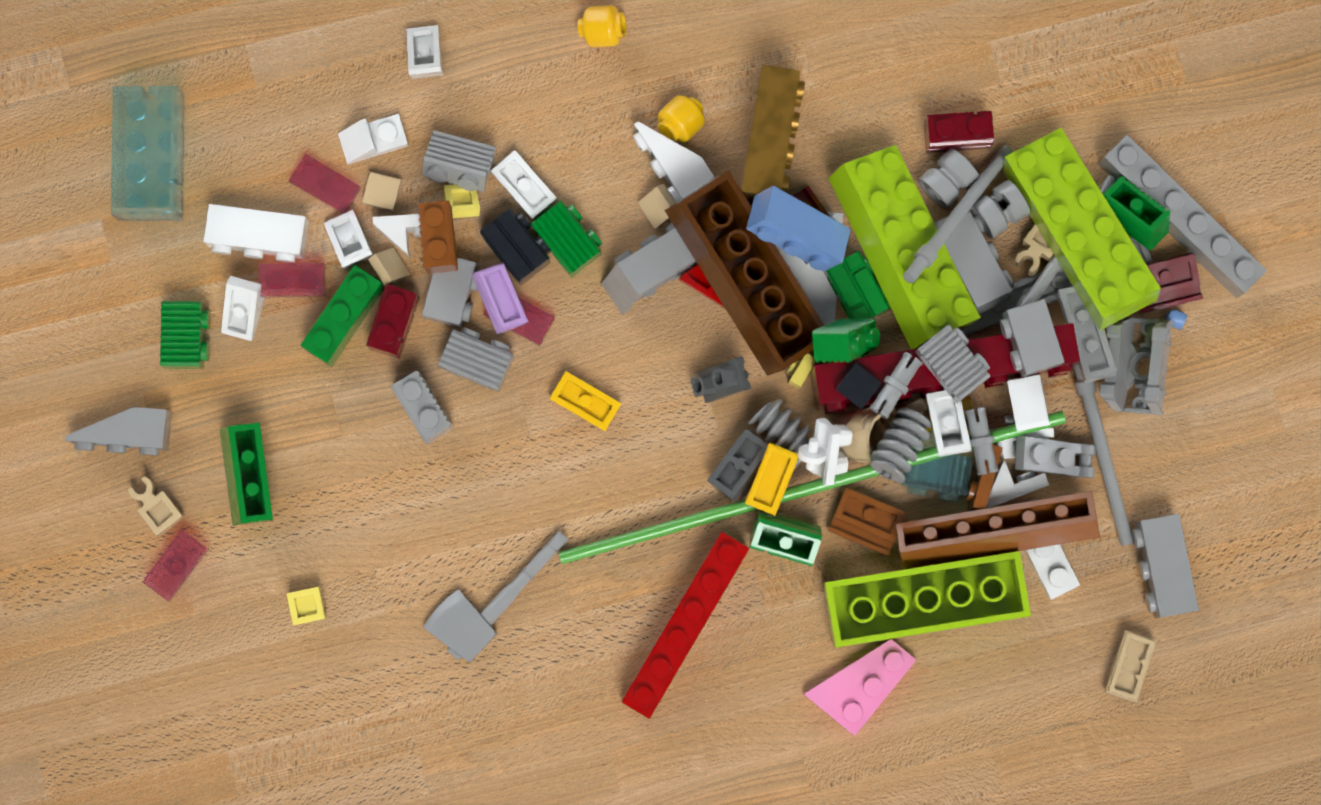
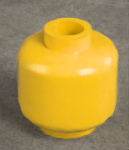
M616 6L588 7L584 11L583 18L578 19V34L580 38L585 39L589 47L617 46L621 38L626 36V18L624 13L619 12Z
M677 95L658 113L659 123L657 127L659 132L674 142L685 143L689 141L704 126L705 118L702 104L694 97L688 98Z

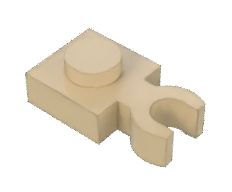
M1036 224L1023 240L1022 245L1027 247L1028 250L1018 253L1015 259L1016 267H1019L1024 260H1029L1033 263L1028 273L1030 276L1038 272L1041 257L1049 262L1053 256L1052 250L1042 237Z
M144 476L141 479L146 484V491L143 494H138L133 487H130L128 492L133 499L143 502L144 505L137 512L154 534L159 537L183 519L184 515L165 491L156 495L154 493L155 485L153 481Z

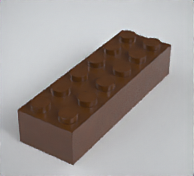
M728 170L664 211L768 376L785 370L813 350V330L825 325L776 246L771 242L759 239L756 234L746 229L752 207Z

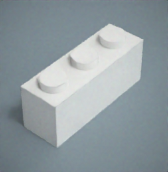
M209 204L203 242L208 247H212L211 252L217 254L231 255V250L243 251V256L248 258L263 259V254L276 256V261L295 263V258L304 259L309 221L305 216Z

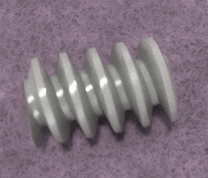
M781 398L768 402L748 424L751 425L759 421L756 432L760 434L768 430L769 432L765 439L767 443L777 440L776 445L798 453L799 447L809 444L810 438L807 439L806 437L810 428L807 426L798 430L797 427L801 421L799 417L788 420L792 410L790 408L783 411L779 410L783 402ZM799 458L795 468L802 462Z
M901 408L895 414L896 419L891 421L889 430H886L883 434V440L877 444V450L870 456V466L882 477L897 483L905 481V476L900 471L909 473L912 469L907 461L915 462L918 459L914 451H922L924 449V445L920 440L928 441L931 437L925 429L931 428V422L925 416L908 408Z

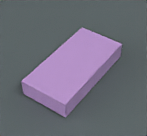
M504 263L477 271L472 275L496 334L523 326L529 322Z

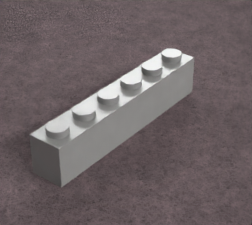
M1128 135L1098 164L1106 173L1114 176L1117 180L1120 177L1130 180V184H1135V188H1140V192L1145 191V195H1150V199H1155V203H1160V207H1165V211L1170 210L1169 234L1188 252L1194 253L1195 259L1236 299L1245 294L1267 271Z

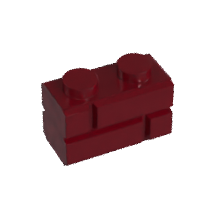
M978 111L977 114H974V112L927 115L924 121L926 153L946 152L949 148H953L956 151L990 149L994 143L992 111Z
M386 284L366 343L370 350L397 359L401 358L414 319L413 312L417 310L420 301L418 294Z

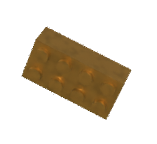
M762 64L741 189L751 205L755 195L771 186H775L786 193L788 191L790 176L784 175V170L791 169L795 144H790L789 139L796 138L800 113L794 112L795 107H801L805 81L799 80L800 70Z

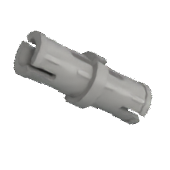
M907 352L903 353V357L891 376H886L883 381L885 383L883 389L869 407L877 414L883 403H886L880 412V416L888 419L900 396L906 395L909 390L907 385L918 368L923 364L915 357L909 368H906L912 359V355Z
M986 407L976 408L978 422H976L974 409L964 411L971 436L970 444L974 450L977 475L987 474L985 460H987L989 473L999 471L992 442H995L994 435L990 436L985 411Z

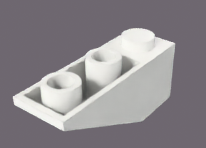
M639 121L634 124L636 132L633 135L634 141L642 152L645 150L649 152L653 158V161L650 162L652 169L659 179L662 177L666 178L671 186L667 190L675 202H678L715 178L701 156Z

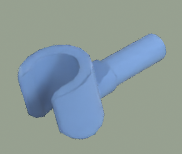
M1171 310L1166 314L1164 320H1173L1174 326L1172 327L1181 330L1186 321L1187 314L1178 310Z

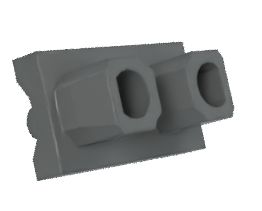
M735 358L697 372L698 376L691 378L694 396H703L705 403H710L751 389L750 383L747 380L749 374L743 369L744 358Z

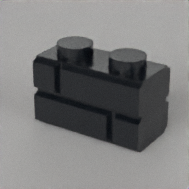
M507 209L494 221L481 229L480 235L521 286L551 263L550 258L547 256L551 250L540 236L534 239L528 232V229L532 226L520 211L515 215L511 209Z

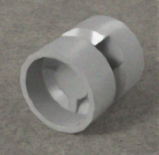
M949 148L937 160L938 168L928 169L918 179V183L924 192L944 209H948L960 196L959 189L967 190L979 177L972 164L953 148Z
M1006 180L992 189V196L983 195L970 209L972 215L976 214L980 218L984 227V233L991 239L1006 231L1009 222L1016 224L1030 215V209L1026 200L1010 180Z

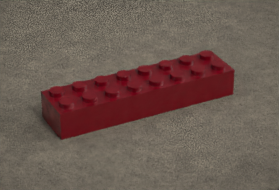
M1074 323L1053 326L1064 363L1058 367L1024 377L1021 376L1020 370L1015 371L1013 368L1010 352L1014 350L1010 338L1005 339L1003 335L968 340L969 343L966 345L973 355L979 353L990 367L987 370L990 377L983 382L985 389L1003 386L1008 379L1013 378L1020 379L1048 373V378L1068 375V372L1073 371L1072 367L1080 362ZM917 349L857 358L849 363L846 361L841 363L839 361L836 363L814 365L810 374L817 411L824 410L825 415L844 412V409L847 408L846 406L854 405L835 391V389L855 363L882 383L864 406L870 407L885 385L884 379L886 376H891L903 357L904 352L912 355V359L906 368H909L915 357L921 361L915 353ZM923 363L907 385L908 392L906 395H901L897 403L907 402L912 394L920 393L921 398L926 399V394L945 389Z

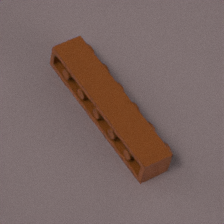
M1092 491L896 524L899 552L905 569L1101 538Z

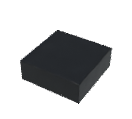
M855 363L835 391L862 410L882 383Z

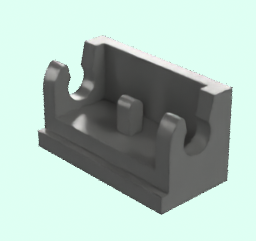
M745 429L707 481L718 492L726 495L733 503L742 501L752 487L768 444Z

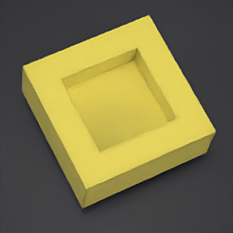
M455 184L443 186L444 201L450 202L453 218L480 216L477 190L467 191Z
M806 354L803 359H799L790 366L787 374L792 376L788 382L789 385L798 390L801 388L816 363L813 356Z
M320 587L286 593L293 626L327 619Z

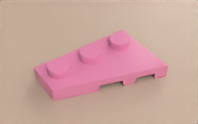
M889 639L824 682L810 689L804 695L855 736L914 664L916 659L892 639Z

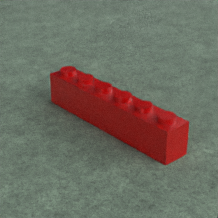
M721 532L621 703L648 719L651 718L750 548Z

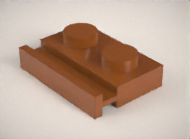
M992 444L998 467L1003 447ZM985 460L987 474L976 475L975 482H970L966 500H969L967 510L975 511L986 509L996 474V472L989 473L987 460Z
M846 487L827 532L888 556L897 536L896 524L902 523L906 512Z

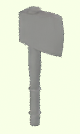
M558 531L548 543L546 542V545L524 569L522 568V571L516 578L503 588L481 613L458 589L435 609L423 628L449 647L447 651L458 661L463 657L471 663L497 635L491 625L511 605L521 590L554 554L558 553L557 551L568 539Z

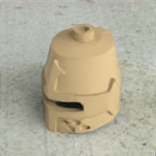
M869 407L843 414L835 425L844 424L852 431L853 436L851 444L839 447V452L855 461L870 463V456L877 450V444L883 440V434L886 430H889L891 421L896 419L895 408L889 414L888 419L882 417L884 424L880 422V412L883 408H880L877 414Z

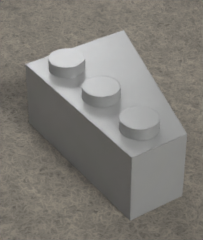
M670 224L665 229L667 233L658 238L654 234L640 244L641 249L633 254L630 250H627L614 260L616 265L601 283L622 315L630 311L633 304L645 296L649 298L656 293V289L671 280H676L682 274L698 265L673 224Z

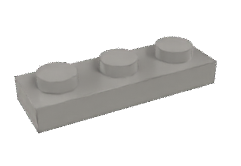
M1073 286L1059 289L1057 296L1066 324L1074 323L1080 356L1078 364L1084 384L1116 376L1117 369L1105 330H1099Z

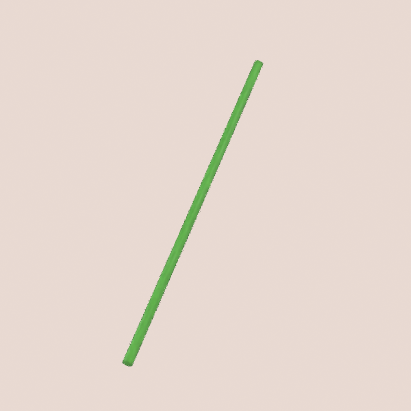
M1061 410L1048 414L1050 425L1017 431L1016 424L990 430V436L994 435L995 442H992V444L1066 423L1064 412ZM934 446L922 451H916L918 459L915 462H907L914 466L946 456L939 457ZM866 465L835 475L834 485L825 486L822 483V478L791 486L786 488L781 503L879 476V474L870 465ZM745 499L560 551L559 556L561 563L566 564L758 509L745 504Z

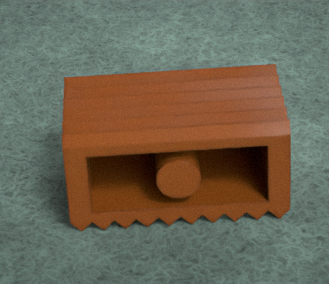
M445 200L419 203L417 206L419 212L417 214L421 230L419 232L422 242L420 246L423 249L421 253L423 255L422 260L425 271L429 274L457 271L453 214L450 202Z

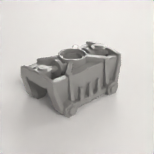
M1125 317L1106 327V334L1110 339L1109 346L1116 365L1117 374L1116 376L1105 378V382H1102L1099 387V394L1113 411L1164 415L1162 408L1164 396L1167 394L1165 382L1169 347H1172L1170 338L1171 329L1174 326L1173 320ZM1135 323L1141 325V332L1145 335V342L1140 343L1139 350L1133 343ZM1150 358L1149 373L1142 376L1138 372V364L1142 359ZM1135 384V389H1139V394L1132 401L1131 408H1125L1127 390Z

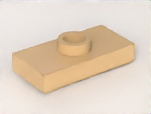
M1124 630L1104 692L1137 703L1157 640Z

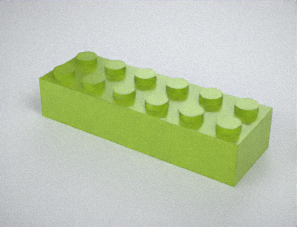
M1062 128L1005 156L1003 165L1005 176L1023 195L1030 209V217L1038 227L1039 232L1052 250L1053 255L1099 330L1157 301L1161 290L1159 284Z
M896 145L844 163L828 177L911 350L920 348L947 325H950L953 330L957 327L962 331L981 318L945 244L937 252V259L929 268H925L914 283L907 282L903 277V274L913 263L915 253L922 245H927L937 232V228Z
M1020 551L823 583L833 648L1031 616Z

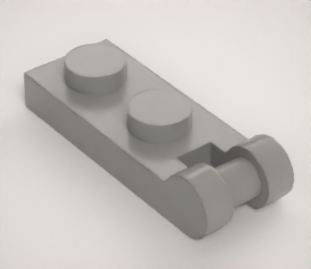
M1027 436L1017 437L1015 469L1077 478H1094L1095 468L1091 467L1092 456L1096 455L1095 445L1077 444ZM1075 455H1079V466H1075Z

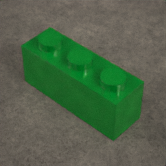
M354 265L300 346L332 368L384 291L385 286L382 282Z
M260 422L227 426L220 429L232 525L237 526L273 520Z

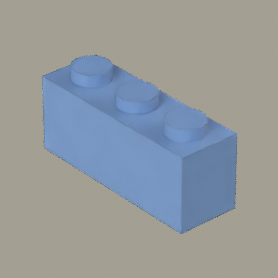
M771 186L754 196L746 227L747 230L756 234L759 239L771 242L782 248L786 254L796 256L809 263L812 268L826 271L843 263L851 230L775 186Z

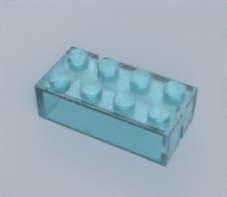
M113 86L111 215L118 221H183V191L178 186L184 185L185 94L178 86H148V92L142 86Z

